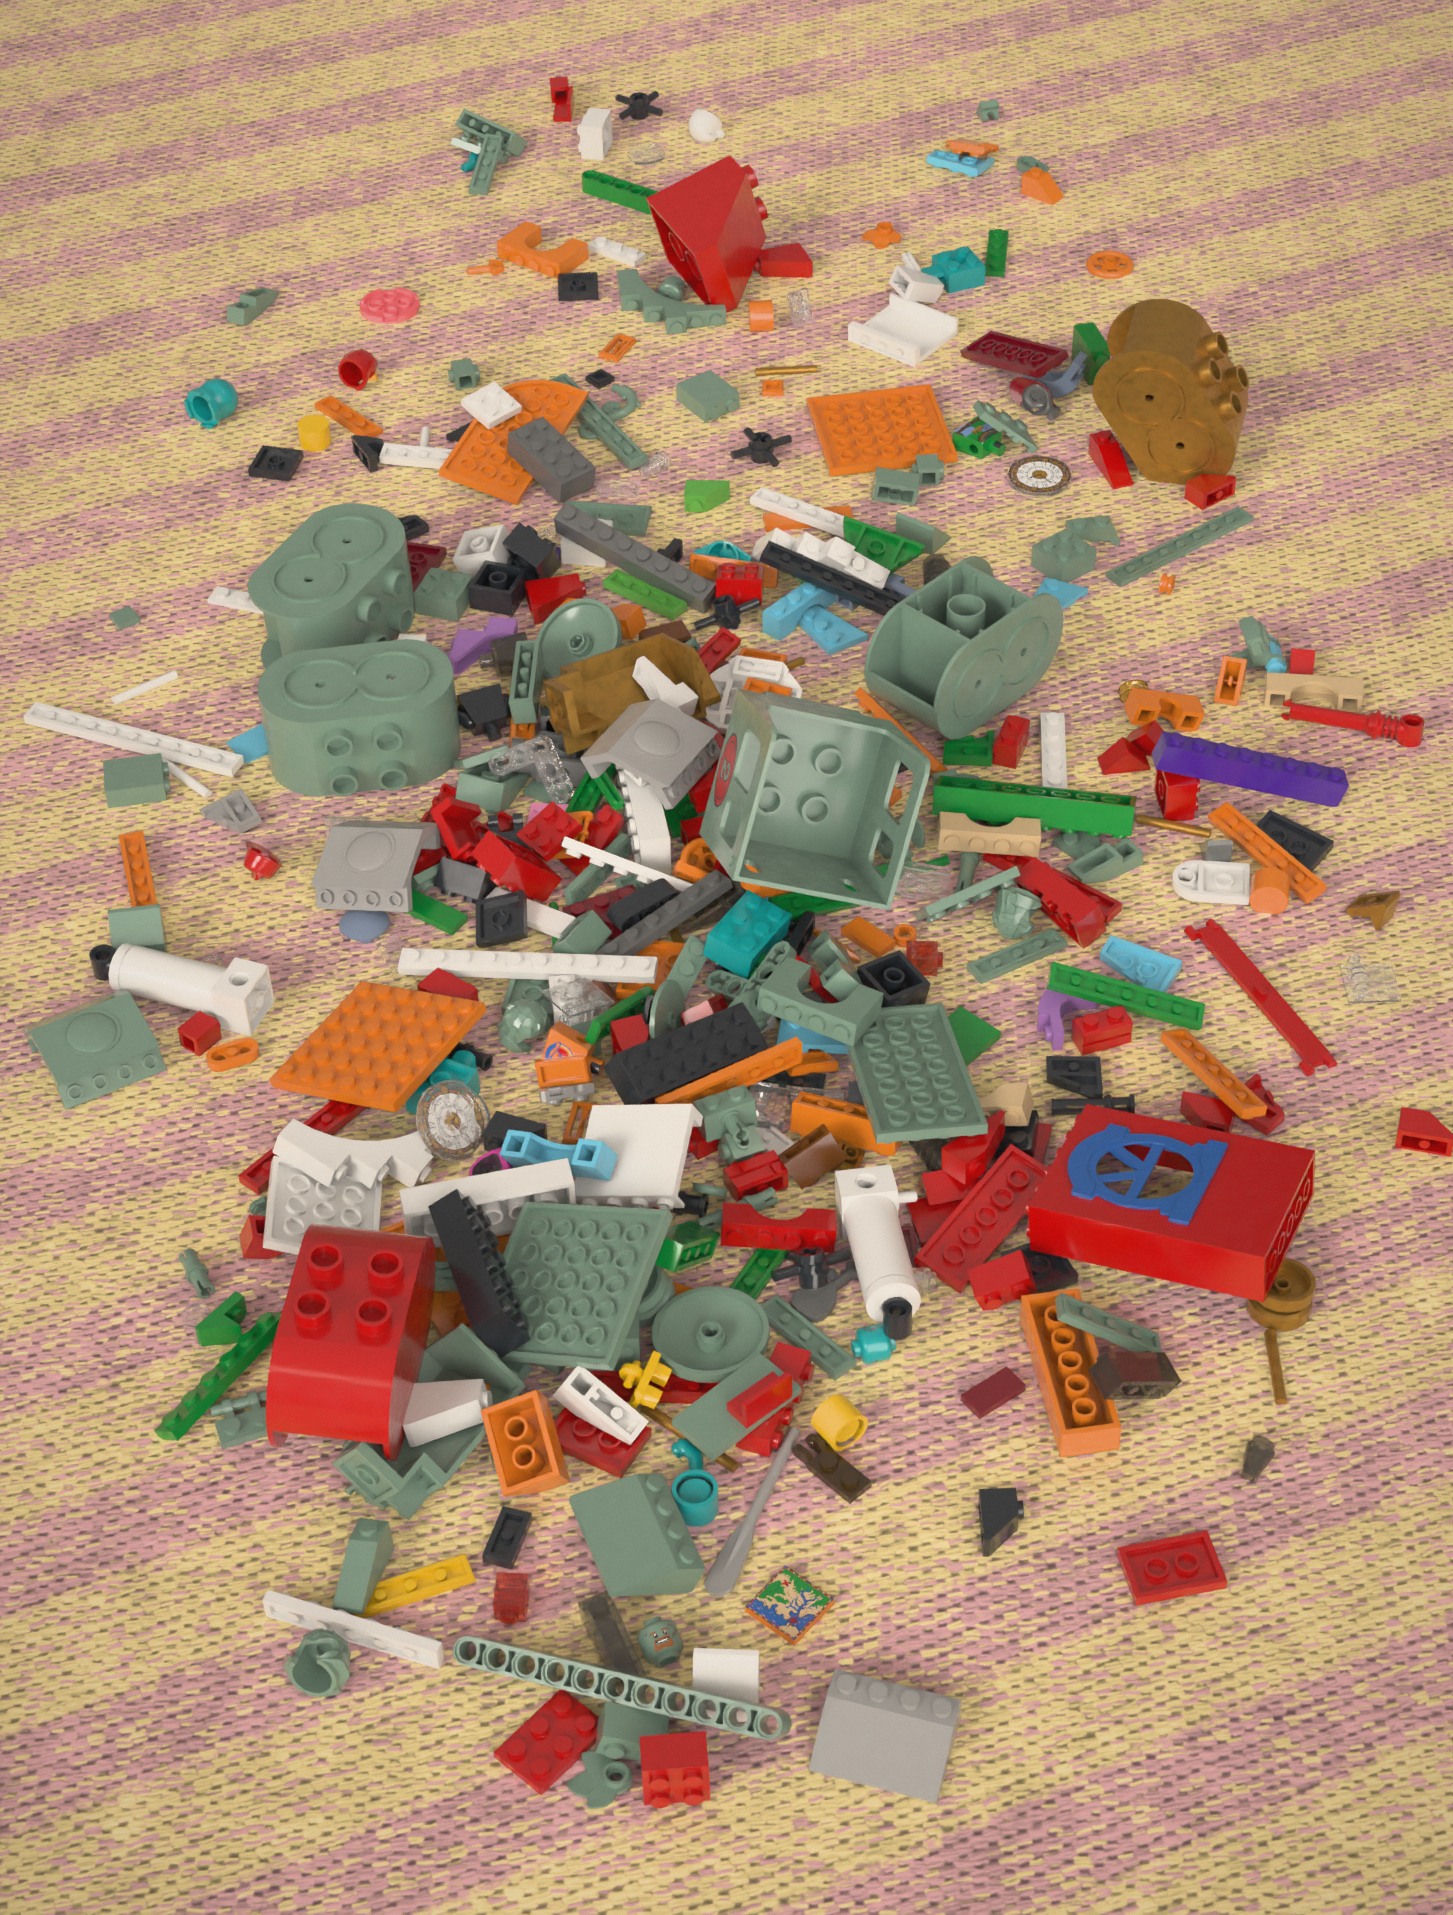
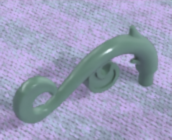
M613 384L611 391L619 394L622 400L626 399L627 403L623 408H620L618 402L609 401L602 406V410L614 422L627 417L636 407L641 408L642 405L633 389L626 385ZM584 423L579 426L578 433L580 437L587 440L598 439L592 431H587L588 427Z

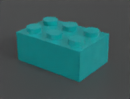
M748 890L708 933L703 955L738 976L748 979L754 967L759 965L757 961L761 954H768L775 944L785 938L792 914Z

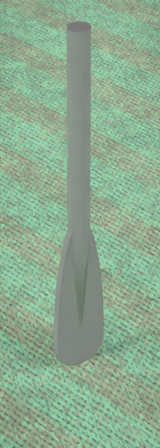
M789 1427L745 1519L732 1533L710 1569L704 1583L710 1595L724 1596L734 1589L747 1560L758 1518L800 1434L799 1429L796 1427Z

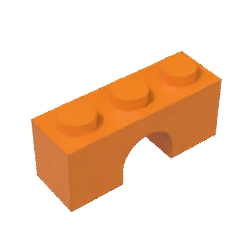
M1132 688L1124 705L1129 721L1133 725L1144 726L1153 720L1156 721L1159 716L1169 720L1175 730L1191 732L1198 731L1205 716L1198 696Z

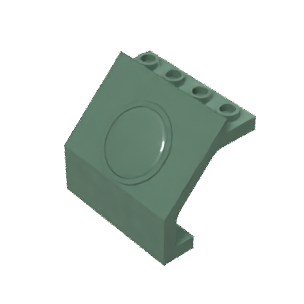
M122 989L22 1027L31 1051L33 1053L39 1051L51 1073L66 1110L167 1070L158 1047L160 1046L130 992Z

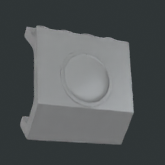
M657 698L631 704L580 759L591 778L600 777L614 763L648 781L654 788L665 810L673 809L720 757L721 750L714 739L718 732L717 730Z
M348 820L332 826L310 885L315 886L317 909L412 911V873L421 849L440 848V831L437 824L429 822Z

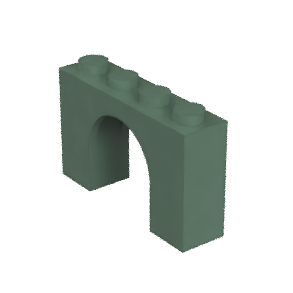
M787 957L759 987L756 1009L850 1046H854L880 1015L884 994L859 984L844 1001L833 1004L812 1001L802 995L808 988L811 965Z

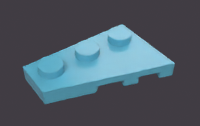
M935 150L927 155L926 163L932 164L935 168L943 167L950 169L954 173L962 172L969 177H977L994 164L995 158L988 157L984 161L977 160V157L973 156L960 157V154Z
M1045 578L1034 596L1040 593H1048L1058 599L1063 610L1067 606L1073 605L1080 597L1086 596L1088 588L1058 581L1057 579Z

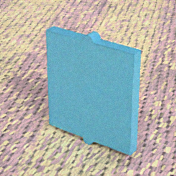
M263 724L226 742L234 751L233 753L243 755L245 764L268 754Z

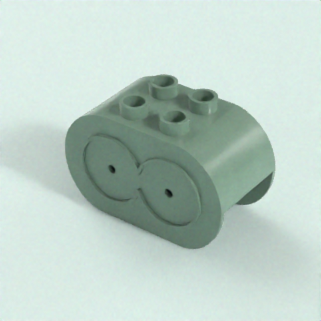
M360 503L338 504L323 508L312 514L252 573L248 581L249 596L254 605L264 614L268 639L261 650V659L265 669L277 659L293 652L392 641L399 633H406L410 629L415 613L414 591L405 530L401 521L394 514L380 507Z
M978 556L967 557L897 603L883 617L872 636L865 659L864 675L867 688L877 698L947 738L960 739L968 736L1028 693L1043 677L1056 654L1062 635L1063 611L1061 604L1056 597L1048 593H1040L1031 598L995 579L990 564L983 558Z
M402 639L297 651L274 661L260 677L258 697L270 770L278 783L295 793L307 796L336 795L346 797L355 792L381 789L396 791L406 786L421 785L437 779L452 768L453 761L459 758L461 739L453 667L447 655L430 643L420 640Z

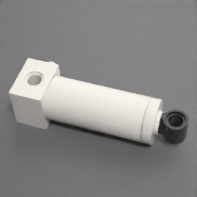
M130 943L122 944L116 952L112 946L102 944L91 949L89 953L95 978L101 981L109 980L113 990L118 991L122 989L134 996L197 1012L202 1011L205 1014L216 1016L221 1029L252 1036L275 1002L268 965L235 957L228 968Z
M891 1164L835 1171V1199L838 1224L842 1240L849 1239L868 1315L874 1321L883 1324V1332L888 1338L894 1340L905 1339L912 1333V1316L919 1309L921 1298L900 1226L898 1210L899 1204L916 1202L918 1200L917 1192L915 1190L898 1192Z

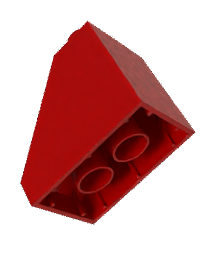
M731 155L646 198L668 262L705 305H725L726 313L737 308L766 239L762 221L769 217L759 196L754 198L752 189L758 187L759 183L752 167L749 164L741 167Z

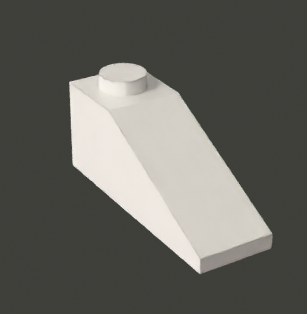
M579 1366L569 1374L552 1395L577 1417L629 1445L633 1443L649 1422L588 1370Z

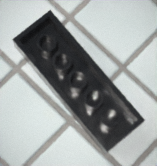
M741 1002L616 1053L603 1068L624 1105L655 1104L656 1098L767 1050L769 1046L744 1003Z
M455 1189L428 1206L471 1328L502 1358L531 1340L527 1330L530 1324L526 1316L519 1309L522 1303L518 1295L511 1288L514 1282L510 1274L504 1269L507 1263L501 1252L496 1248L499 1242L494 1233L489 1229L492 1225L489 1217L484 1211H478L475 1202L469 1195L465 1197L458 1189Z

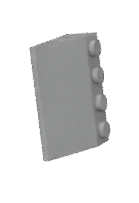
M835 1669L826 1695L808 1770L937 1804L961 1721L962 1700Z

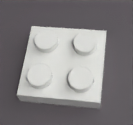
M495 382L461 399V406L488 430L517 415L522 409V405Z

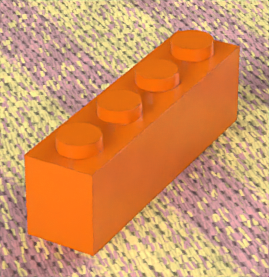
M803 1091L792 1102L790 1132L798 1133L802 1137L825 1124L837 1143L843 1140L862 1150L874 1151L882 1156H895L903 1144V1141L890 1144H876L864 1105Z

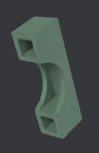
M824 930L807 946L810 957L824 971L819 976L823 987L838 1001H844L859 984L862 985L846 948L829 932Z

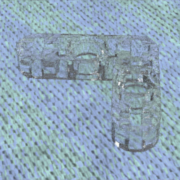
M545 735L536 736L507 748L489 759V769L498 776L534 763L551 800L557 804L565 803L574 794L573 786L554 744ZM537 745H544L545 749H540L533 753L532 748ZM517 749L524 751L526 755L525 761L517 759ZM509 758V763L504 766H498V761ZM548 763L554 765L556 768V774L554 776L548 774V772L546 771V765ZM557 778H560L559 782L553 784L552 781L556 780ZM559 789H560V790L564 789V790H565V794H560V795H559L558 792H557V790H559Z

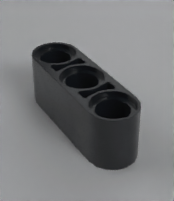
M665 878L657 879L612 904L607 911V918L624 933L627 929H630L646 916L662 907L666 902L678 896L680 892Z

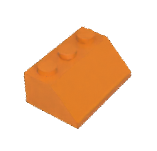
M534 1390L480 1410L503 1496L534 1494L570 1483L546 1396Z

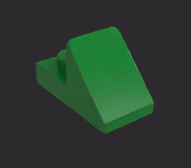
M235 1291L195 1326L199 1345L204 1347L238 1343V1339L242 1336L239 1324L242 1323L247 1314L243 1295Z

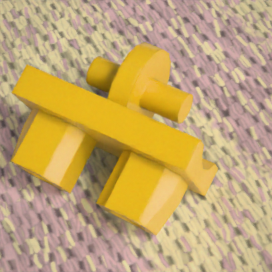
M654 1350L644 1369L640 1368V1361L634 1360L632 1364L622 1365L619 1371V1375L624 1381V1387L631 1388L632 1385H636L628 1403L635 1410L639 1403L655 1409L663 1391L649 1385V1382L652 1381L664 1387L672 1371L671 1368L658 1362L661 1354Z

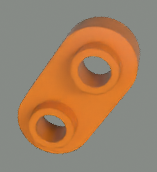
M248 1037L212 1047L206 1053L208 1068L215 1072H223L254 1062L259 1057V1047L256 1040Z

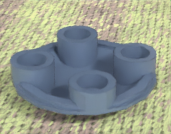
M349 910L344 913L339 922L340 933L349 939L360 941L363 944L373 942L375 938L385 933L390 926V919L385 911Z

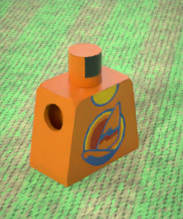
M560 1021L550 1028L542 1059L588 1054L591 1073L597 1076L601 1075L605 1066V1061L592 1056L596 1044L591 1045L585 1041V1035Z

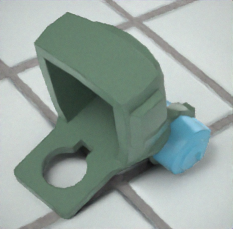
M1253 616L1239 620L1247 648L1229 657L1247 659L1246 669L1264 666L1267 672L1285 673L1287 662L1281 653L1279 641L1268 634L1263 623L1257 621Z

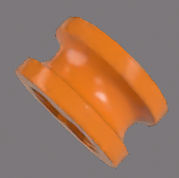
M1163 573L1159 584V593L1167 592V595H1171L1175 586V575L1168 577L1166 573Z
M901 924L893 930V939L896 940V945L910 947L915 944L916 929L912 925Z

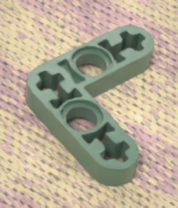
M787 941L778 942L771 948L749 980L723 970H716L706 979V987L714 995L722 993L725 1000L733 1002L737 995L754 989L759 993L760 985L767 980L764 979V976L770 971L774 972L787 957L795 959L796 951ZM741 985L737 992L731 994L737 986Z

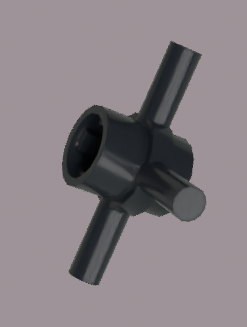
M654 91L647 95L637 92L631 94L630 98L617 94L615 100L628 105V108L619 114L620 119L624 120L631 116L635 120H643L649 116V113L661 117L663 110L650 105V102L659 97V93Z
M746 427L743 432L750 440L748 447L731 451L730 455L733 460L751 455V460L754 463L765 464L769 462L772 467H777L779 460L772 454L774 448L792 443V438L790 435H785L772 439L771 435L766 432L754 433L750 427Z
M732 595L719 596L711 602L714 614L694 622L696 631H699L717 623L720 629L724 627L727 630H735L741 623V613L761 606L758 598H754L736 605Z
M807 1247L796 1252L790 1250L786 1254V1259L794 1264L771 1271V1278L774 1282L798 1275L801 1288H821L828 1284V1279L833 1281L837 1278V1271L829 1266L850 1260L851 1252L849 1249H844L824 1255V1249L821 1247Z

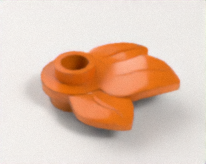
M880 222L875 229L867 230L862 235V240L872 241L875 248L884 249L891 242L899 243L901 241V234L894 231L891 223Z

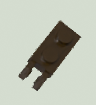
M810 1433L805 1440L807 1445L818 1453L817 1456L813 1458L810 1451L799 1443L792 1448L794 1456L803 1462L811 1473L849 1504L872 1487L871 1480L832 1448L827 1447L824 1441L814 1433Z

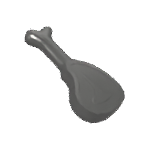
M847 1262L845 1271L835 1280L828 1282L824 1287L817 1289L800 1288L796 1290L791 1296V1306L811 1323H818L826 1319L836 1306L838 1290L851 1280L859 1279L855 1262Z

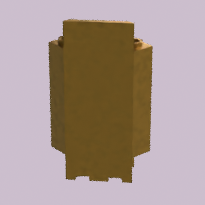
M660 633L559 667L561 676L543 681L546 696L539 698L542 707H548L550 711L549 720L556 734H562L564 749L567 755L590 748L631 704L650 700L644 689L632 677L636 660L642 656H645L675 685L683 682L699 696L694 714L691 717L697 720L707 716L705 707L722 701L720 693L696 649L664 633Z

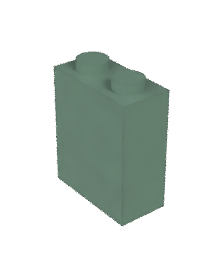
M711 370L676 384L677 401L705 423L740 408L739 391Z
M161 753L103 761L104 788L108 809L167 801L166 792H171L168 777L169 768L167 762L163 763Z

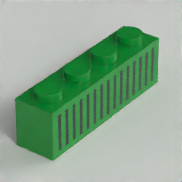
M693 1221L670 1226L655 1265L676 1272L709 1261L713 1257L721 1233Z

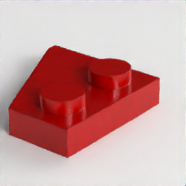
M1256 1073L1244 1084L1267 1105L1266 1115L1241 1120L1267 1136L1284 1121L1285 1113L1275 1103L1274 1096L1270 1090H1265L1261 1084V1076Z

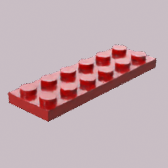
M1011 1144L916 1254L914 1263L961 1294L970 1283L967 1270L987 1263L1026 1216V1203L1029 1198H1033L1038 1182L1043 1181L1047 1167Z

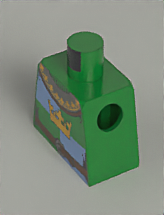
M978 416L953 432L952 442L955 449L979 459H983L991 453L1000 457L1006 450V446L1001 443L1002 432L997 431Z

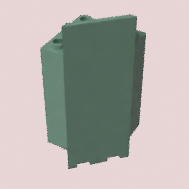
M462 1323L426 1347L417 1383L483 1379L484 1383L490 1386L488 1391L492 1394L493 1406L517 1397L526 1386L523 1381L533 1368L523 1362L501 1361L494 1350L486 1347L478 1339L477 1334ZM484 1422L416 1447L409 1446L405 1434L403 1445L396 1461L386 1460L383 1444L346 1440L342 1445L344 1450L333 1461L332 1465L350 1481L343 1492L352 1495L355 1491L365 1496L364 1500L366 1503L384 1510L388 1506L393 1507L398 1511L399 1516L410 1520L429 1495L442 1488L487 1433Z

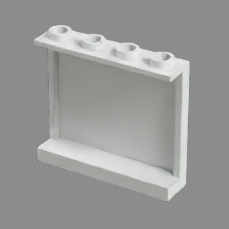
M890 293V305L862 325L854 321L848 324V341L913 367H916L958 333V318L920 303L905 300L894 293Z
M693 1104L592 1105L585 1139L603 1141L618 1156L610 1181L576 1177L574 1185L575 1197L580 1205L647 1209L656 1207L665 1210L684 1208L685 1204L678 1197L692 1127L701 1126L703 1120L701 1113Z

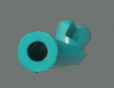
M471 152L468 156L469 161L461 164V170L465 173L474 170L479 154Z
M679 1438L677 1442L672 1444L671 1451L673 1455H676L677 1458L685 1456L688 1459L689 1470L697 1469L704 1471L703 1453L687 1438Z

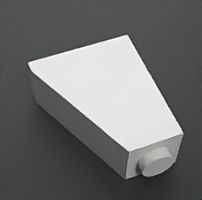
M896 265L888 282L903 299L927 303H936L944 287V284L937 277L900 265Z
M472 1379L414 1383L403 1422L409 1446L416 1447L482 1423L483 1418L480 1410L492 1406V1394L490 1391H487L484 1380Z

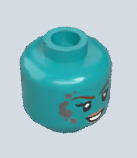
M876 1323L859 1327L856 1330L855 1339L851 1340V1349L854 1357H860L864 1364L871 1365L889 1360L892 1356V1351H896V1343L894 1339H890L884 1334L883 1324Z

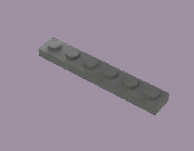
M715 869L633 927L627 929L617 938L604 945L595 952V955H636L733 887L731 880Z

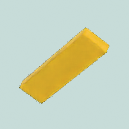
M466 1553L379 1581L364 1613H352L353 1616L365 1619L476 1582Z

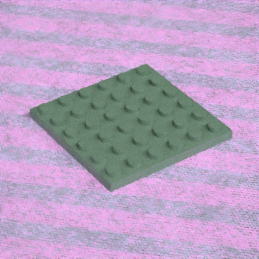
M524 1202L503 1257L507 1263L504 1269L510 1274L514 1282L511 1288L518 1295L522 1303L519 1309L526 1316L530 1324L527 1330L531 1340L504 1357H499L501 1361L567 1367L579 1366L581 1368L614 1371L673 1218L669 1210ZM477 1334L478 1339L486 1347L490 1348V1346Z

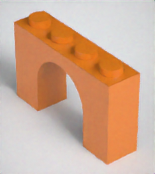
M527 221L497 241L498 257L502 260L513 262L519 266H524L558 279V274L570 273L589 259L588 243L575 238L569 239L563 245L553 250H533V248L542 243L541 226Z

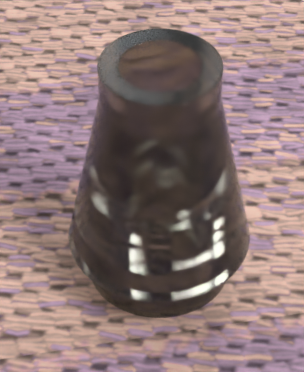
M1253 1436L1251 1440L1247 1441L1243 1466L1240 1472L1242 1479L1253 1483L1258 1481L1259 1476L1275 1456V1445L1272 1441L1262 1436Z

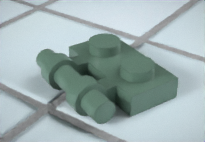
M256 1390L247 1392V1396L233 1400L226 1398L221 1400V1403L210 1407L213 1418L225 1415L224 1419L214 1421L222 1449L267 1436L266 1406H260L261 1403L266 1402L267 1390L257 1393ZM251 1407V1411L234 1415V1411Z

